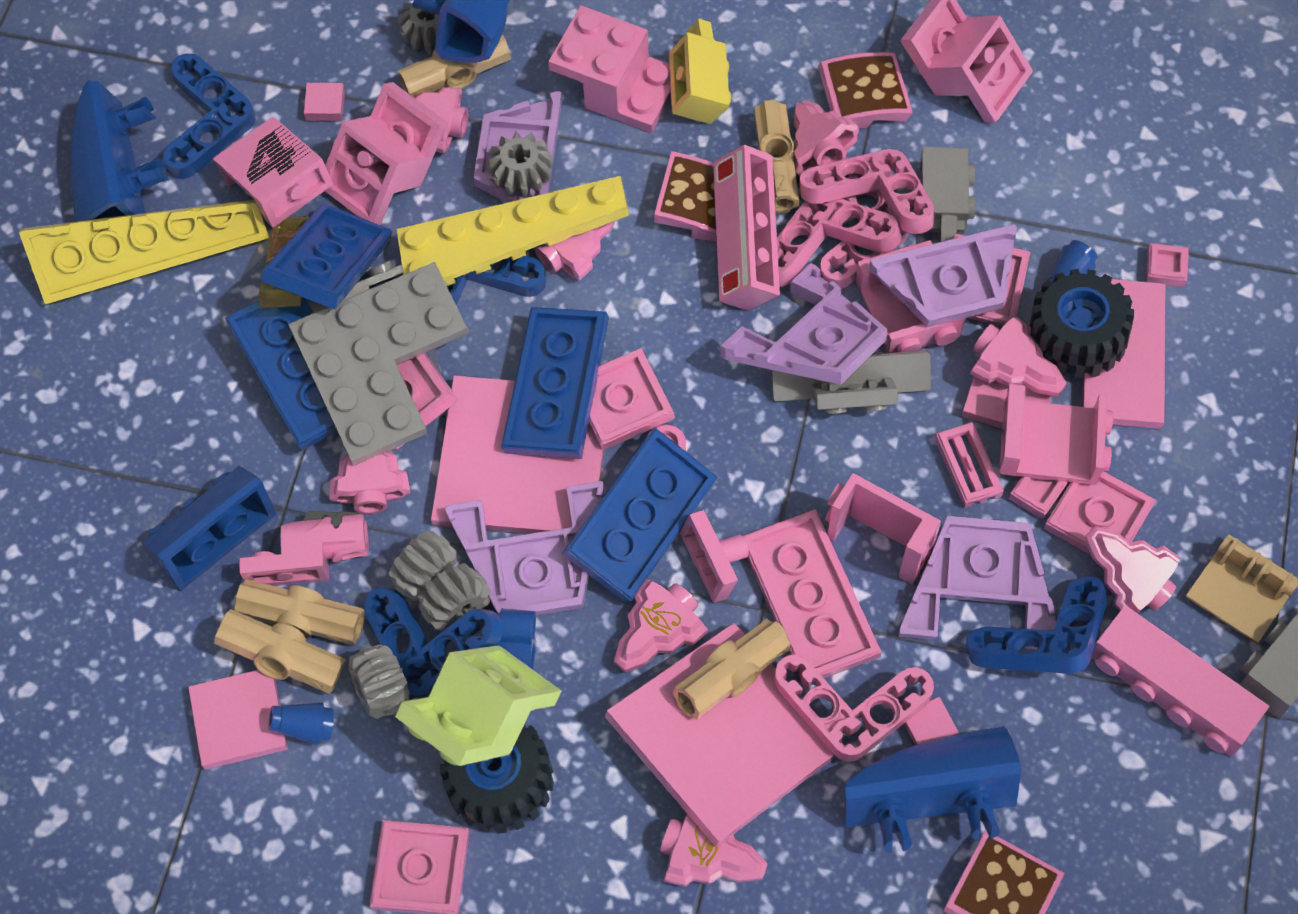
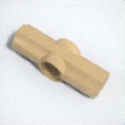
M502 34L497 47L488 60L475 63L452 62L441 59L434 50L431 57L397 71L403 90L415 98L422 92H435L447 86L463 89L475 80L478 73L511 60V55L506 39Z
M766 100L759 106L754 107L758 149L772 156H781L779 158L773 157L775 213H789L793 208L799 207V195L793 159L794 143L790 137L786 104H782L778 100Z
M245 579L244 583L240 584L235 597L234 611L271 625L277 623L291 625L303 633L306 639L314 635L355 646L357 640L360 639L364 627L365 611L363 608L324 599L320 593L302 586H290L289 589H284Z
M232 609L225 614L214 640V644L253 660L256 668L270 678L283 680L289 676L328 694L334 690L346 662L345 658L306 642L303 633L291 625L277 623L271 627Z
M765 619L735 643L732 640H728L720 645L707 658L704 666L674 688L672 694L677 701L679 709L687 717L690 716L698 720L729 695L736 697L743 693L754 683L763 669L788 651L791 643L787 638L785 629L777 621L772 622Z

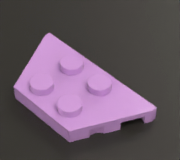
M562 92L550 93V99L532 105L527 100L515 104L510 109H500L483 115L474 171V184L477 188L505 203L549 193L551 178L550 182H542L540 193L531 188L528 189L526 197L519 190H516L509 196L505 187L497 189L493 177L489 173L488 163L491 159V146H500L501 136L509 140L513 139L515 131L519 133L521 138H525L532 132L536 141L544 140L554 163L562 106Z
M1013 224L870 259L869 268L926 327L1003 309L1017 228Z

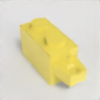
M698 18L695 24L689 27L687 33L669 51L672 114L711 125L730 106L731 93L728 87L729 62L726 57V44L714 40L711 22Z

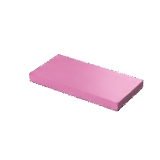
M1112 279L1111 283L1113 285L1120 283L1125 288L1123 295H1130L1131 309H1134L1131 334L1123 358L1120 362L1115 361L1113 369L1107 372L1102 368L1100 375L1092 378L1089 373H1084L1082 379V407L1094 408L1099 394L1107 395V410L1113 411V425L1162 429L1164 425L1165 284Z
M816 509L743 536L749 549L747 559L774 620L785 629L787 638L791 643L788 649L790 655L804 657L824 679L881 657L882 652ZM798 670L797 673L801 679V675L803 672Z

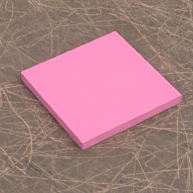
M454 376L452 391L458 398V401L448 409L431 516L432 526L453 527L447 516L445 506L482 500L487 531L532 534L572 527L566 487L598 482L601 479L604 450L601 449L590 424H588L582 459L504 453L501 445L515 381Z
M735 623L608 709L605 718L715 847L719 846L836 758L779 693L774 683L776 669L772 664L763 669L754 683L743 693L736 697L729 695L698 720L690 716L687 717L679 709L677 701L672 694L674 688L704 666L707 658L720 645L728 640H732L735 643L745 635ZM810 708V711L812 712V714L815 715L816 717H819V716Z

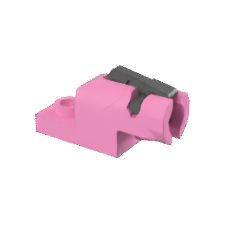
M311 510L307 512L302 521L282 525L281 554L276 555L273 552L262 551L254 553L251 557L240 558V575L244 581L245 579L254 580L272 586L329 581V559L336 563L359 556H368L369 535L364 514Z

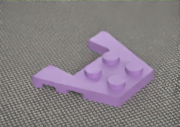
M810 263L791 281L790 293L815 305L777 342H773L741 326L720 346L721 358L725 360L841 385L886 341L887 328L859 303L848 301L841 294V287L833 280L827 282L821 276V270L816 265Z
M603 481L566 487L572 527L488 540L482 500L445 506L447 516L476 573H480L487 582L486 585L490 589L488 596L498 616H500L502 608L536 611V616L582 609L584 607L589 574L564 556L562 552L604 496Z
M947 516L900 626L898 637L936 640L938 637L940 598L1024 605L1026 607L1024 629L1053 631L1056 624L1054 615L1056 612L1052 598H1049L1043 576L1044 570L1030 523ZM1034 646L1024 647L1026 649H1038Z

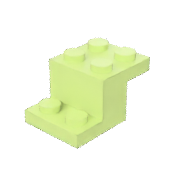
M499 645L449 652L429 697L402 702L395 717L409 727L408 730L414 737L427 741L438 749L445 761L453 765L462 766L510 755L530 711L555 706L562 691Z

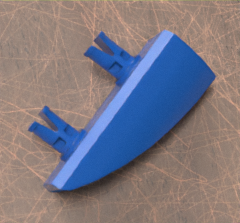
M413 0V8L439 15L435 51L441 59L459 63H475L490 59L497 47L505 28L509 0Z
M88 80L83 86L76 109L71 144V185L75 222L146 213L141 190L160 182L168 181L169 178L163 173L167 169L160 158H155L153 161L137 167V169L135 166L128 130L131 127H136L156 119L151 113L154 107L147 97H142L140 100L123 108L122 103L99 81Z
M1005 726L932 740L893 753L869 765L846 783L844 804L845 827L879 823L884 850L892 853L893 833H895L904 852L912 846V840L909 837L906 824L907 819L967 812L972 839L980 840L981 822L990 840L999 835L1000 830L996 823L993 809L1017 806L1021 779L1020 760L1008 730Z

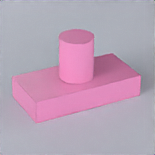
M704 510L689 514L680 535L712 602L716 603L728 599L738 582L730 563L748 557V544L741 534L718 540Z

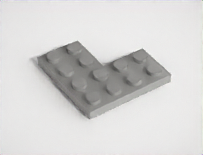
M435 262L346 299L340 303L336 310L327 307L288 324L353 466L428 434L397 365L468 334L467 326Z

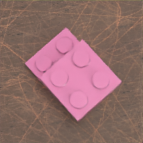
M930 0L900 40L935 96L968 95L985 123H996L1033 72L1000 15L966 17L957 0Z
M580 5L548 61L549 70L583 83L585 109L652 134L671 99L670 64L649 57L647 29Z
M395 83L383 84L371 116L342 122L325 165L334 185L325 190V192L358 217L381 225L394 193L422 185L448 122Z

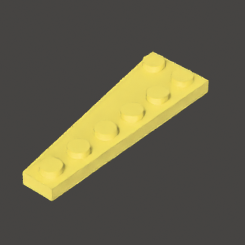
M621 176L397 229L404 270L403 275L435 262L446 286L456 283L454 278L472 271H476L479 274L490 270V264L508 257H512L513 260L526 256L527 250L539 245L552 246L567 240L573 235L583 234L629 216Z
M255 200L29 227L19 230V235L45 304L269 238L262 214Z

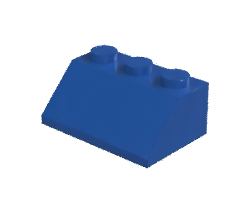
M238 466L232 472H226L219 476L213 483V486L199 498L196 497L186 502L181 508L180 513L170 521L159 524L152 529L148 538L142 544L151 559L175 586L182 591L273 518L276 512L262 481L256 475Z

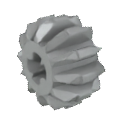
M403 3V13L399 14L398 18L403 41H405V44H411L415 53L425 48L430 56L433 49H435L439 15L413 8V3Z
M515 131L511 140L501 136L500 146H491V159L488 163L489 173L493 177L497 189L505 187L509 196L516 190H519L526 197L528 189L531 188L540 193L542 182H550L553 158L550 152H548L545 141H536L532 132L525 138H521L519 133Z
M434 531L422 532L417 538L411 539L410 543L402 549L400 555L394 559V565L389 570V582L404 597L407 596L413 602L419 601L418 595L426 589L425 583L433 580L436 577V572L442 573L449 565L456 564L457 551L450 546L451 543L442 535L438 536Z
M466 563L459 564L456 567L451 564L444 572H436V577L425 583L426 589L418 595L420 601L418 608L429 625L432 624L436 630L439 629L443 632L465 613L487 606L490 602L488 597L490 589L480 573H476Z
M382 644L374 647L368 646L359 650V653L350 656L348 670L352 678L351 682L355 687L361 705L365 707L368 715L376 719L383 716H391L398 712L402 702L409 701L410 692L407 688V680L403 675V669L400 667L397 657L393 655L392 650L388 646Z

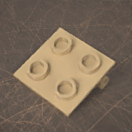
M1228 535L1185 597L1258 644L1298 586V578L1293 573H1289L1273 563L1271 559L1262 556L1260 552H1256L1240 542V539Z

